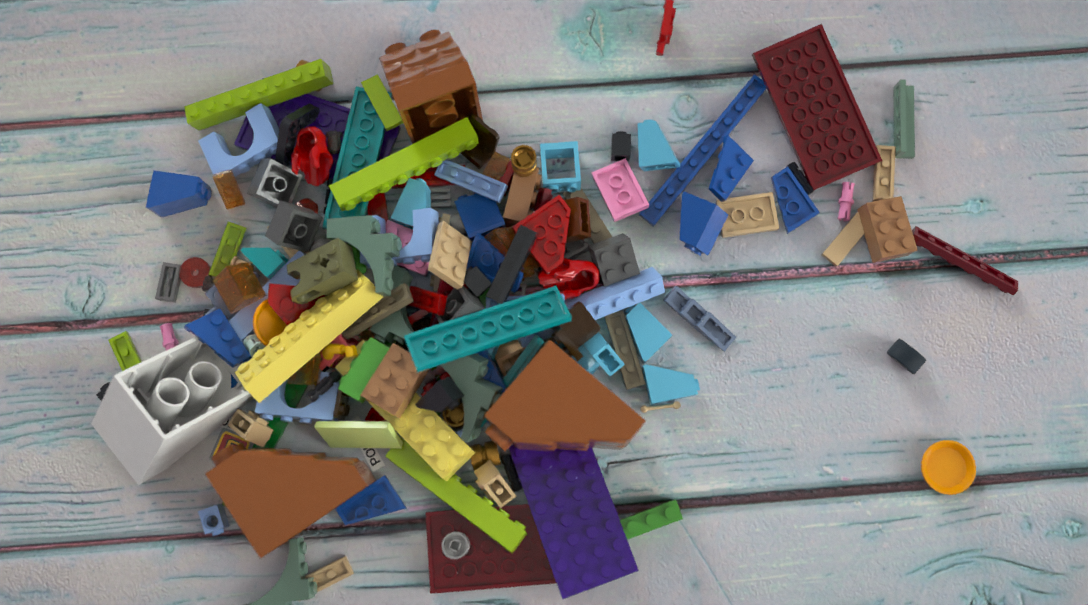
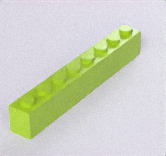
M318 59L184 106L187 123L200 131L246 115L245 112L260 103L269 107L333 85L331 68L322 59Z
M466 117L329 185V188L341 210H351L356 207V204L362 201L367 202L374 195L385 193L392 186L403 184L408 181V178L414 175L419 176L426 169L437 167L442 164V161L448 158L453 159L464 150L473 149L479 143L478 136Z
M401 438L403 441L402 448H391L385 457L512 554L527 535L526 531H524L526 527L517 520L512 522L508 519L510 515L501 508L496 510L492 507L494 503L485 496L480 498L476 495L478 491L469 484L466 487L460 483L462 479L456 474L448 481L443 480L406 440Z

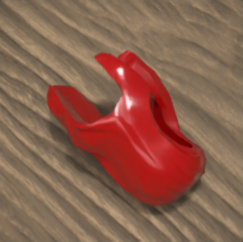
M308 126L302 128L297 133V143L291 155V170L296 175L301 170L305 173L304 178L308 184L319 187V185L324 184L329 179L333 158L328 151L325 134L317 127Z
M564 258L561 266L548 275L543 270H540L538 277L540 280L539 284L543 285V288L548 289L557 286L560 294L565 295L566 300L577 298L584 291L593 289L599 282L600 272L591 261Z

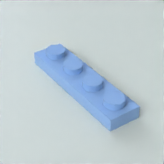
M449 160L442 161V164L438 166L434 174L438 178L498 203L501 202L508 187L505 183Z

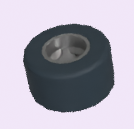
M898 339L887 351L891 358L912 374H915L926 362V359L902 339Z

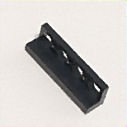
M520 225L486 295L487 297L497 301L499 304L507 301L539 233Z

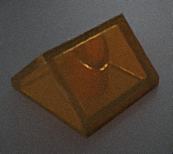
M248 262L226 266L213 279L231 314L267 296Z

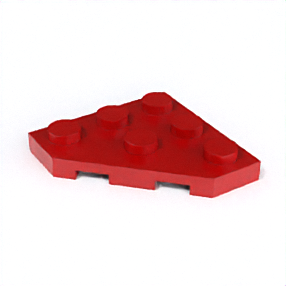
M560 194L512 227L515 234L520 225L539 233L530 254L546 275L561 266L564 259L571 209Z
M269 283L267 303L282 321L289 325L298 320L304 311L310 310L316 301L321 297H325V295H321L308 303L298 304L291 299V289L296 285Z

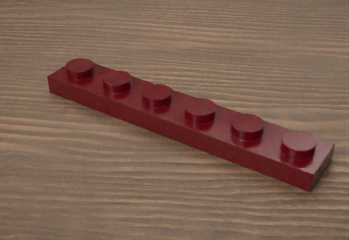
M917 226L912 230L916 246L928 249L933 255L941 256L948 263L963 268L968 274L980 277L983 282L993 284L1004 293L1014 296L1018 291V280Z

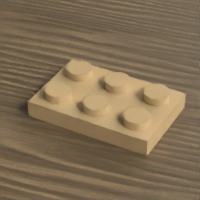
M773 192L727 198L723 202L716 200V205L728 214L721 229L722 238L776 231L779 229Z
M445 221L438 223L428 270L455 289L462 288L472 241Z

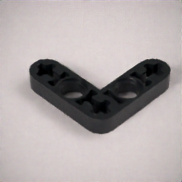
M309 103L283 118L279 127L276 162L286 167L291 164L296 134L302 128L316 121L320 112L318 107Z

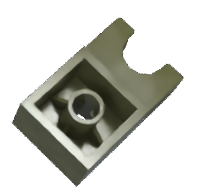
M339 238L328 242L287 265V274L295 279H300L298 285L291 289V299L298 304L308 303L321 295L327 296L358 280L352 247Z

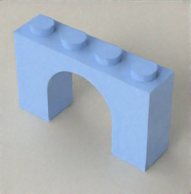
M262 103L245 112L254 132V140L249 150L244 154L232 156L224 137L214 131L198 140L215 179L223 183L231 182L239 174L246 173L251 167L259 164L261 159H266L276 154L279 128L270 109Z
M432 208L413 210L412 238L400 250V257H392L394 266H397V263L414 264L415 261L419 260L430 262L439 223V212ZM378 215L372 216L379 220L381 229L378 234L386 233L385 219ZM360 252V263L371 269L367 259Z
M321 372L319 382L324 377H328L330 372ZM286 380L260 403L257 401L255 413L260 415L261 419L272 421L273 418H280V421L292 422L293 419L300 420V423L311 424L312 421H338L337 418L333 417L340 380L337 383L334 382V385L323 395L320 394L315 402H311L308 406L298 409L291 408L286 403Z

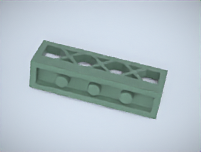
M900 79L893 87L895 158L913 159L915 157L914 86L906 85V80Z

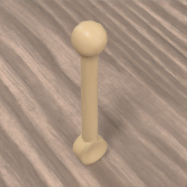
M675 401L673 404L649 407L643 405L640 410L646 413L649 410L665 408L679 409L681 404Z

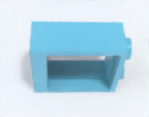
M578 141L540 144L543 188L551 189V194L560 191L575 192L581 190ZM574 157L575 177L547 179L546 159Z

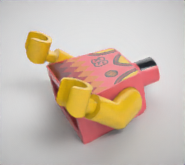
M341 333L319 352L322 360L317 366L321 371L326 372L331 367L335 368L345 357L357 356L356 346L361 341L356 335L347 340Z

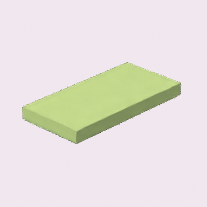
M316 421L314 427L330 448H402L403 441L389 421Z

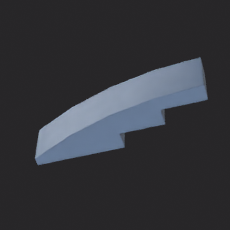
M674 286L663 299L678 315L722 351L725 352L736 339V336L711 312H707L678 286Z

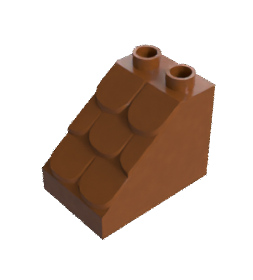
M439 30L427 31L420 36V42L415 45L406 47L405 43H395L385 49L386 55L379 57L412 144L466 117L468 118L472 113L483 120L475 79L467 60L450 32L441 34Z
M551 340L547 342L484 415L490 424L485 433L505 452L512 444L518 449L554 451L555 449L587 451L588 448L621 450L627 447L646 422L643 417Z
M243 443L235 447L231 444L213 455L211 459L216 467L205 473L260 559L376 481L366 463L360 461L357 457H327L325 452H292L289 448L246 449Z

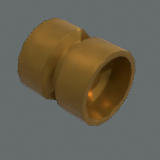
M520 145L511 153L513 171L520 177L531 176L537 168L536 153L532 147Z
M459 402L460 405L454 410L450 411L447 409L443 411L444 421L454 428L464 427V407L461 402Z
M493 441L485 442L484 446L480 444L469 446L475 452L471 457L474 471L489 460L494 466L501 465L498 447Z

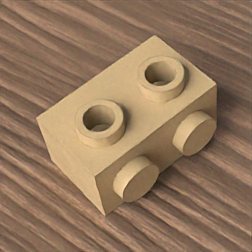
M237 408L228 423V426L243 439L261 447H264L273 432V429L268 426L269 422L261 419L260 415L251 410L245 412Z
M490 460L474 471L478 478L475 481L481 490L486 489L484 493L488 499L494 500L500 508L517 497Z

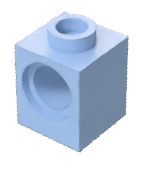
M217 504L198 511L205 534L212 533V536L224 533L225 528L230 527L223 505ZM213 516L218 518L216 526H213L211 523Z

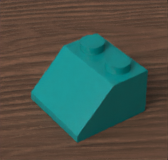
M242 248L240 250L269 280L289 261L279 250L275 252L272 248Z

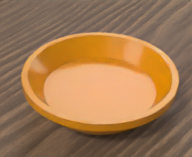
M266 299L260 303L254 312L253 329L258 340L267 346L269 341L273 337L279 336L287 325L271 308Z
M942 440L932 444L924 452L921 460V471L926 483L932 489L942 494L954 495L965 491L973 483L976 475V463L973 455L964 445L952 440Z

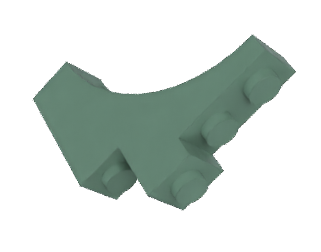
M371 215L327 219V238L331 241L339 238L345 243L356 247L365 256L372 269L375 280V293L382 296H391V290L393 289L392 270L394 269L392 257H400V250L402 249L400 237L393 233L378 234L381 229L379 220Z
M394 266L392 270L393 289L403 283L410 286L413 277L405 269ZM406 306L372 325L370 329L375 334L374 338L383 344L385 341L391 344L397 341L404 345V335L414 332L407 316Z
M477 353L440 365L448 372L464 395L462 397L464 427L461 439L467 443L479 437L482 431L480 426L482 421L485 420L484 415L501 397L503 390L502 387L483 378L488 371L487 364L489 359Z
M303 537L289 539L287 563L275 586L257 601L244 605H292V601L315 598L317 583L313 582L314 577L305 578L308 573V564L305 562L304 554H306L307 546L306 542L303 541Z

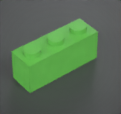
M372 337L368 341L366 340L361 347V353L358 358H354L351 362V369L347 375L341 378L338 389L363 404L366 399L361 396V393L390 348Z
M673 499L622 518L620 523L628 540L682 520L683 517L677 501Z

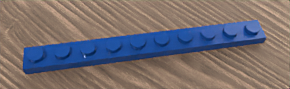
M755 74L751 77L681 162L680 168H677L649 201V208L639 213L641 218L653 227L720 147L724 137L733 131L765 92L766 86L761 78Z

